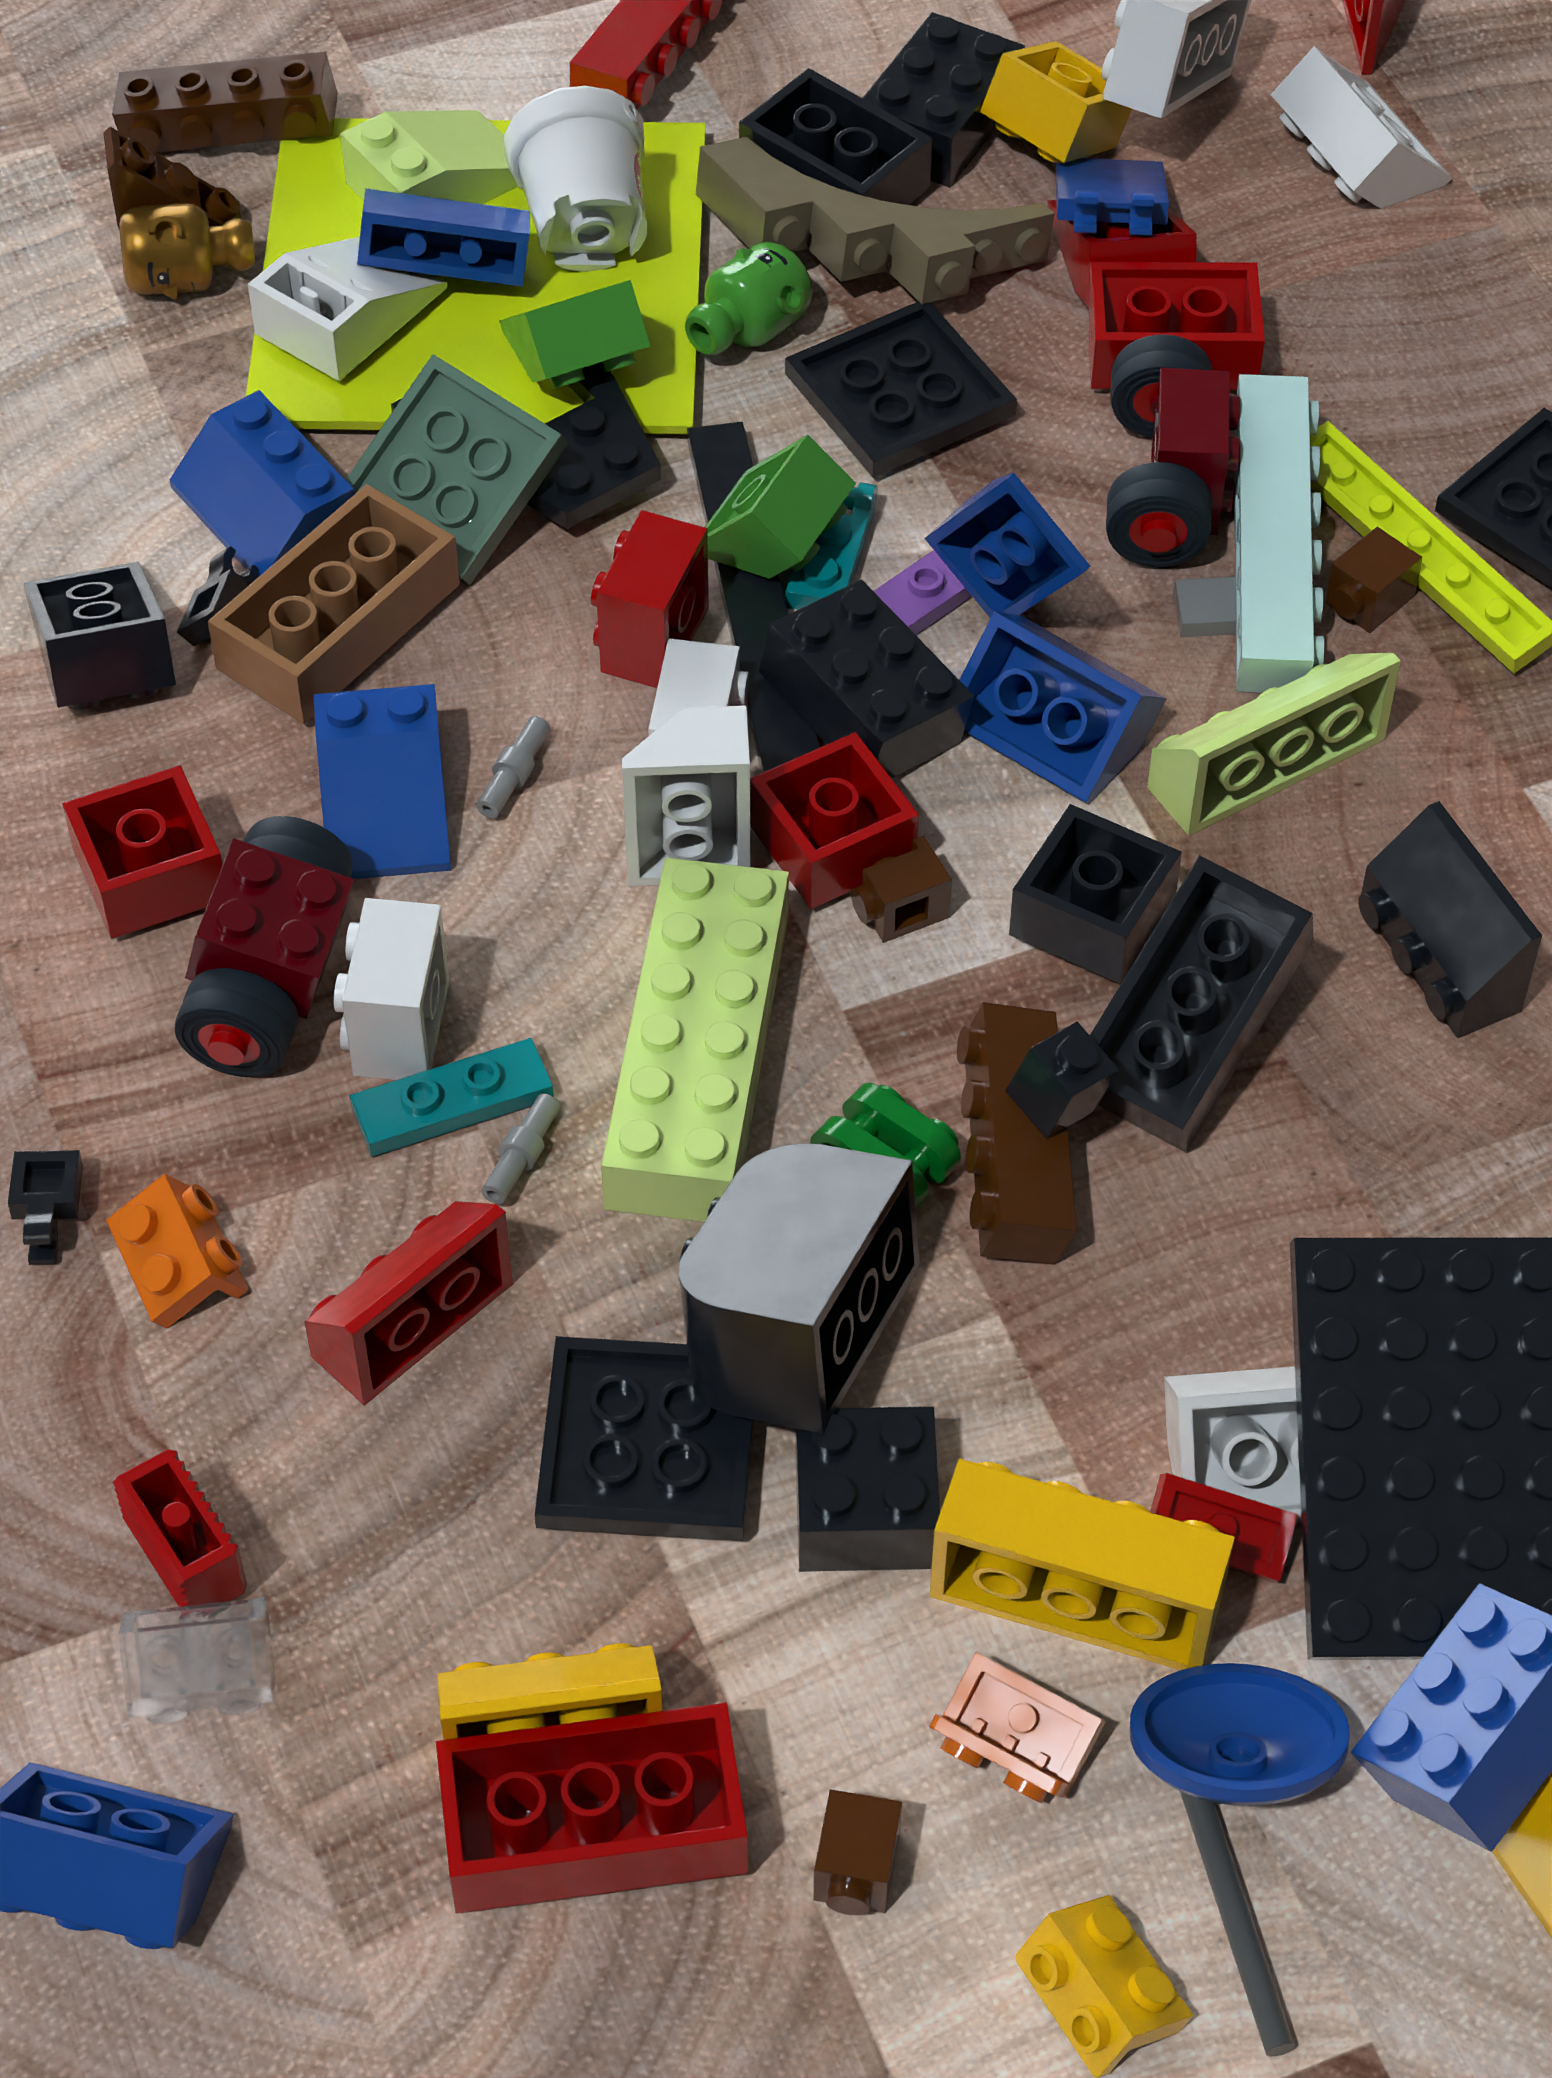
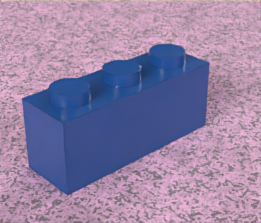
M365 189L357 265L523 286L530 234V211Z

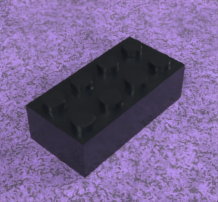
M1199 855L1090 1034L1092 1039L1119 1068V1071L1097 1105L1178 1149L1187 1152L1314 940L1313 913Z

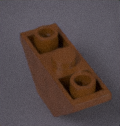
M111 126L103 133L107 171L119 230L120 218L125 211L133 207L147 205L194 204L206 213L209 227L222 226L231 219H242L240 202L228 190L222 187L216 188L200 179L185 165L169 161L150 150L142 140L136 137H128Z

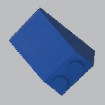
M1014 472L995 479L978 491L924 538L990 618L994 611L1016 615L1022 614L1083 574L1090 567V564Z
M435 684L313 694L323 826L335 834L348 848L353 863L350 878L362 879L451 871Z

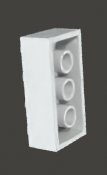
M1121 0L1115 16V27L1119 28L1115 48L1108 52L1102 68L1101 76L1103 80H1106L1102 98L1158 118H1163L1232 74L1251 0Z

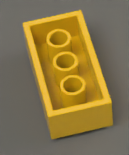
M959 1458L934 1529L929 1597L1167 1667L1183 1670L1204 1665L1222 1602L1235 1537L1220 1533L1215 1527L1202 1521L1187 1520L1181 1522L1150 1513L1144 1506L1135 1502L1124 1500L1111 1502L1083 1494L1076 1487L1065 1482L1049 1481L1044 1483L1016 1475L1007 1467L998 1463H974Z

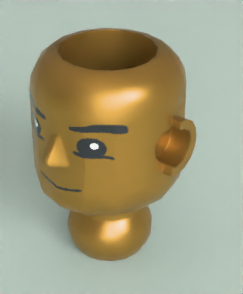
M186 203L137 206L125 211L120 218L119 228L124 279L127 287L135 293L142 295L164 294L170 298L177 299L178 293L206 291L213 279L214 266H227L234 271H245L255 265L252 225L244 219H231L222 226L209 227L206 213L200 207Z

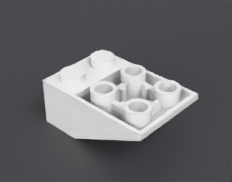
M360 237L284 253L248 283V290L256 335L340 381L446 290L447 282L432 274L357 265Z

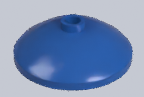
M1223 1663L1196 1666L1174 1672L1147 1687L1136 1699L1130 1714V1740L1139 1760L1171 1787L1192 1797L1218 1804L1261 1806L1296 1799L1330 1780L1340 1770L1348 1755L1349 1724L1338 1703L1313 1683L1288 1672L1264 1666Z

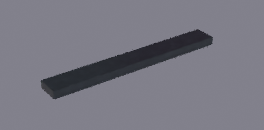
M743 421L687 428V442L706 525L745 471L753 467ZM714 561L733 646H739L740 671L749 672L750 675L746 707L761 773H764L820 748L816 732L758 672L769 624L788 615L780 577L777 574L768 579Z

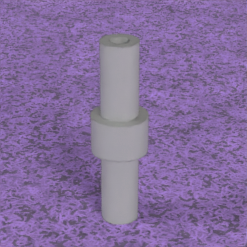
M531 716L514 744L504 747L492 767L494 776L476 805L478 811L485 817L497 818L513 790L521 788L535 767L533 757L550 731L549 724L543 718Z
M548 1094L538 1095L521 1125L513 1126L509 1130L498 1149L500 1159L481 1189L482 1195L488 1201L494 1204H503L521 1173L533 1168L544 1149L542 1138L560 1110V1103L553 1096Z

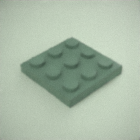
M432 354L352 469L346 481L354 488L355 494L368 484L455 536L459 578L471 585L569 442L559 432Z

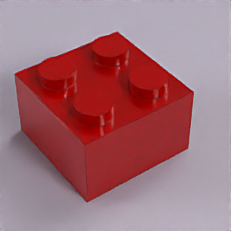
M641 510L630 531L623 530L620 533L614 549L613 562L608 572L601 571L597 575L591 593V605L597 607L598 615L593 634V644L599 647L600 671L602 673L658 688L668 639L693 640L709 609L707 528Z
M856 732L750 778V827L782 871L789 872L790 882L810 909L846 894L855 887L861 886L863 869L873 866L885 857H897L912 851L913 839L918 838V812Z
M181 765L62 803L73 851L111 939L207 907L223 863L219 848Z

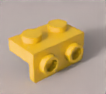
M1110 1895L1049 1913L1016 1953L1015 1959L1018 1966L1091 2074L1096 2078L1109 2074L1128 2051L1179 2033L1194 2016L1174 1988L1171 1980L1162 1971L1132 1928L1129 1920L1120 1911Z

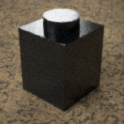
M1076 1021L1031 1047L1005 1091L1043 1136L1048 1139L1092 1113L1116 1076L1119 1068Z

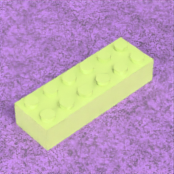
M665 857L601 1164L604 1210L705 1222L712 1201L716 1197L723 1195L736 1173L744 1165L788 923V871Z

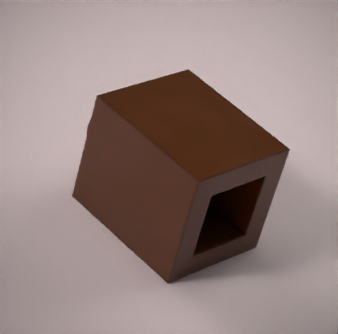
M1376 527L1332 563L1325 603L1334 608L1343 618L1350 619L1365 631L1371 633L1415 597L1422 556L1379 527Z
M830 1789L814 1868V1901L825 1902L830 1909L846 1915H864L869 1910L886 1913L900 1837L902 1802Z

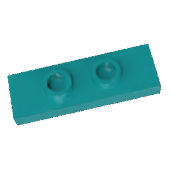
M528 1038L351 1094L349 1097L351 1109L370 1156L373 1157L532 1106L538 1095L548 1094L554 1097L553 1085L532 1038Z

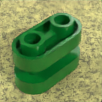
M863 1083L843 1103L844 1117H829L810 1139L811 1144H821L912 1160L916 1209L929 1196L930 1190L927 1182L936 1184L943 1182L961 1162L959 1142L954 1131L941 1120L930 1119L905 1103L900 1094L887 1085L878 1086L873 1083Z

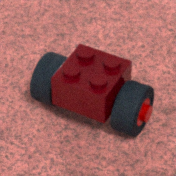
M1152 335L1133 341L1117 355L1111 371L1110 401L1114 415L1128 430L1152 438L1151 463L1130 468L1113 482L1107 496L1106 532L1111 546L1119 555L1136 564L1151 567H1167L1186 562L1204 549L1210 535H1218L1221 512H1231L1233 504L1234 478L1226 477V472H1237L1240 438L1229 436V430L1237 431L1240 410V396L1229 395L1230 371L1213 370L1210 359L1205 351L1194 342L1179 336Z
M274 816L256 822L247 832L244 842L235 838L232 839L194 939L185 979L192 982L188 986L183 1004L175 1020V1035L181 1047L195 1060L211 1069L239 1077H262L272 1074L280 1068L286 1059L290 1043L298 1025V1016L305 1019L308 1017L341 925L354 879L350 878L353 863L348 848L335 834L326 828L301 818Z

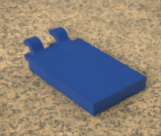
M1080 158L1066 163H1056L1057 220L1073 221L1074 233L1096 234V222L1129 223L1130 236H1152V224L1167 225L1169 201L1163 162Z

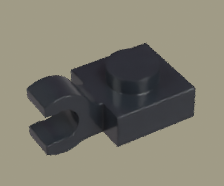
M232 546L216 554L211 559L208 579L203 586L194 590L176 632L192 646H196L210 638L208 620L258 578L259 570L255 565H251L239 572V574L235 572L232 566V559L235 556L236 550Z
M80 1150L14 1151L8 1207L12 1220L25 1219L23 1243L24 1245H30L28 1254L29 1265L56 1264L58 1255V1219L78 1218L83 1173Z

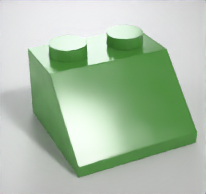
M631 280L499 320L502 332L532 383L550 379L552 389L585 379L582 368L602 362L604 372L636 363L634 351L651 346Z
M807 434L745 471L705 526L708 529V559L768 579L790 567L794 571H799L817 554L820 546L815 541L821 532L828 531L845 514L847 506L843 501L856 482Z

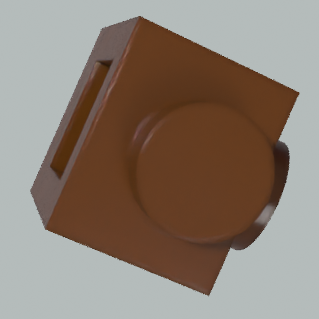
M925 836L913 839L912 851L897 857H885L873 866L863 869L862 885L851 889V899L859 919L864 924L871 922L880 939L885 943L950 918L952 879Z

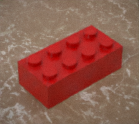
M727 1702L436 1741L449 1876L456 1914L748 1874V1836Z

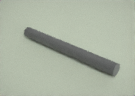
M1180 1792L1265 2053L1269 2057L1286 2054L1292 2051L1295 2045L1214 1802L1198 1799Z

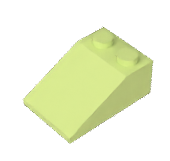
M478 110L387 111L340 133L346 184L363 201L365 189L483 204L518 186L510 172L505 157L504 134Z

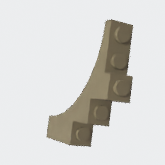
M748 137L700 147L696 195L748 247L762 242H774L784 245L792 252L808 249L841 282L888 271L921 304H926L967 294L971 278L1047 260L1055 213L1043 202L1005 209L982 210L916 207L862 196L808 177L773 158Z

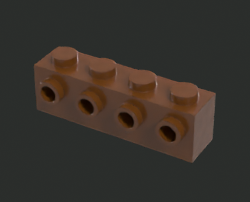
M326 51L119 72L112 116L119 132L128 137H136L142 140L154 152L333 135L338 92Z
M983 1002L970 1026H964L958 1037L957 1060L959 1064L965 1065L966 1083L961 1097V1113L963 1118L970 1120L971 1133L966 1148L965 1166L968 1173L974 1174L975 1193L970 1205V1225L972 1229L978 1230L980 1256L1056 1265L1077 1232L1067 1128L1046 1139L1005 1091L1030 1048L1058 1032L1057 1017L1054 1011Z

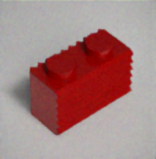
M167 1449L116 1477L113 1485L117 1493L116 1497L119 1500L118 1504L121 1507L120 1511L123 1514L122 1518L187 1621H195L245 1593L247 1582L238 1544H233L231 1534L226 1533L224 1523L219 1522L218 1514L212 1511L211 1502H206L204 1492L199 1491L198 1483L192 1480L191 1472L186 1471L184 1461L179 1460L176 1450Z

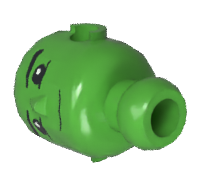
M762 242L754 244L747 249H738L736 256L713 271L706 281L705 303L695 306L687 315L685 331L690 343L701 353L715 355L726 351L732 343L745 348H751L770 342L795 324L809 310L813 290L805 265L795 253L784 245L774 242Z

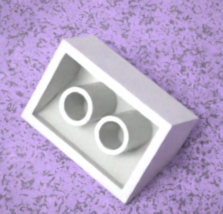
M1315 46L1271 93V96L1284 110L1279 116L1280 120L1295 135L1300 138L1306 136L1311 141V144L1307 147L1308 153L1325 169L1331 170L1332 167L1335 169L1339 176L1335 179L1334 183L1347 197L1356 203L1363 197L1382 209L1444 187L1452 179L1449 173L1367 81Z
M712 705L682 708L622 758L628 886L659 885L665 857L750 867V759L747 707Z
M1295 1366L1164 1377L1167 1444L1173 1475L1298 1514L1296 1522H1302Z

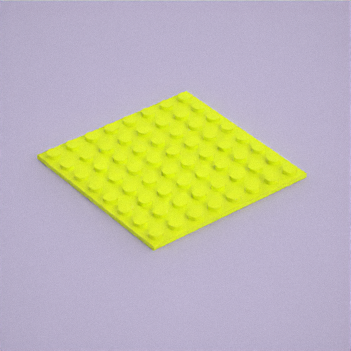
M335 118L333 135L280 140L263 271L284 253L360 237L364 201L346 184L340 133L371 118ZM489 120L503 134H505L511 120ZM643 122L644 158L640 164L647 219V237L641 248L632 256H630L629 246H627L622 251L614 253L616 265L610 268L587 272L563 269L555 265L552 252L547 250L546 255H544L540 250L537 231L530 212V234L523 286L436 275L447 282V289L340 381L256 335L254 331L246 396L260 390L296 429L380 430L392 413L391 404L403 398L432 354L545 424L585 402L568 385L552 389L550 379L532 383L502 332L499 320L631 280L651 346L634 351L636 363L611 370L644 434H687V428L694 426L697 349L690 343L686 335L685 322L689 312L699 305L703 201L696 195L700 147L705 146L706 123ZM518 186L483 203L484 205L530 211L524 190Z

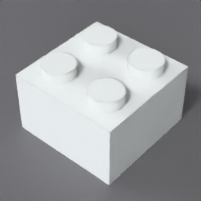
M365 898L360 922H350L347 930L346 959L351 961L348 974L339 973L335 983L334 1009L335 1012L344 1013L340 1027V1048L350 1051L353 1076L398 1080L432 1069L449 986L441 905Z

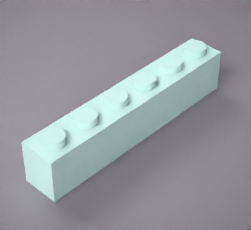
M1239 374L1236 395L1240 396L1239 422L1237 431L1234 430V437L1240 438L1237 472H1234L1237 614L1236 692L1263 693L1270 688H1280L1305 676L1312 668L1323 664L1324 637L1314 636L1313 623H1320L1322 619L1323 588L1313 587L1312 575L1320 574L1322 541L1312 539L1311 528L1319 527L1321 494L1311 492L1310 481L1318 480L1319 446H1310L1309 435L1317 434L1319 402L1309 400L1308 377Z

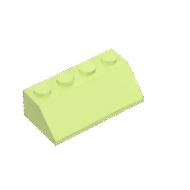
M1394 653L1348 654L1328 665L1320 664L1312 668L1305 676L1280 688H1270L1260 694L1257 699L1232 711H1222L1214 715L1207 723L1182 735L1167 737L1157 747L1152 749L1147 788L1189 836L1385 740L1401 660Z

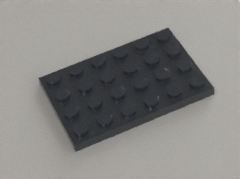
M1552 1237L1294 1238L1290 1242L1307 1660L1422 1659L1479 1583L1552 1615Z

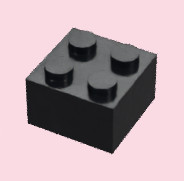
M1069 804L1013 888L1009 935L1121 984L1176 894L1182 851Z
M934 1406L838 1408L835 1414L832 1413L823 1434L795 1428L799 1572L931 1569L934 1529L940 1515Z

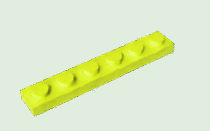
M1326 421L1318 427L1316 435H1309L1310 446H1319L1320 448L1319 476L1317 481H1310L1311 490L1315 493H1320L1321 499L1363 537L1376 527H1379L1422 556L1417 586L1510 671L1515 674L1552 646V620L1335 426Z

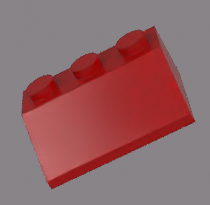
M1090 262L1088 351L1091 389H1111V371L1120 351L1133 341L1152 335H1174L1197 344L1208 355L1213 370L1230 371L1229 390H1237L1239 374L1260 375L1265 336L1257 262Z
M455 1201L437 1216L431 1215L426 1217L415 1227L410 1238L390 1254L380 1255L373 1259L356 1281L338 1295H330L324 1298L313 1309L310 1317L304 1321L311 1357L365 1406L513 1285L506 1212L497 1204Z

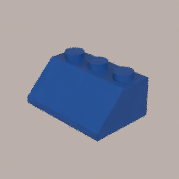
M260 390L212 413L169 479L170 486L219 541L226 548L232 546L236 550L234 557L245 569L251 565H255L258 568V577L355 495L354 488Z
M997 611L993 612L959 679L975 696L964 729L966 733L1085 803H1091L1138 754L1167 700L1162 695L1021 615Z
M29 1762L0 1788V1911L6 1913L30 1911L53 1917L57 1924L70 1930L89 1931L99 1929L123 1935L128 1943L144 1949L173 1948L198 1919L232 1828L234 1814Z

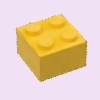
M1053 41L1003 53L980 112L996 121L995 126L1002 133L1014 138H1024L1037 146V152L1043 158L1054 163H1066L1116 148L1132 108L1103 99L1106 80L1102 79V68L1059 42Z

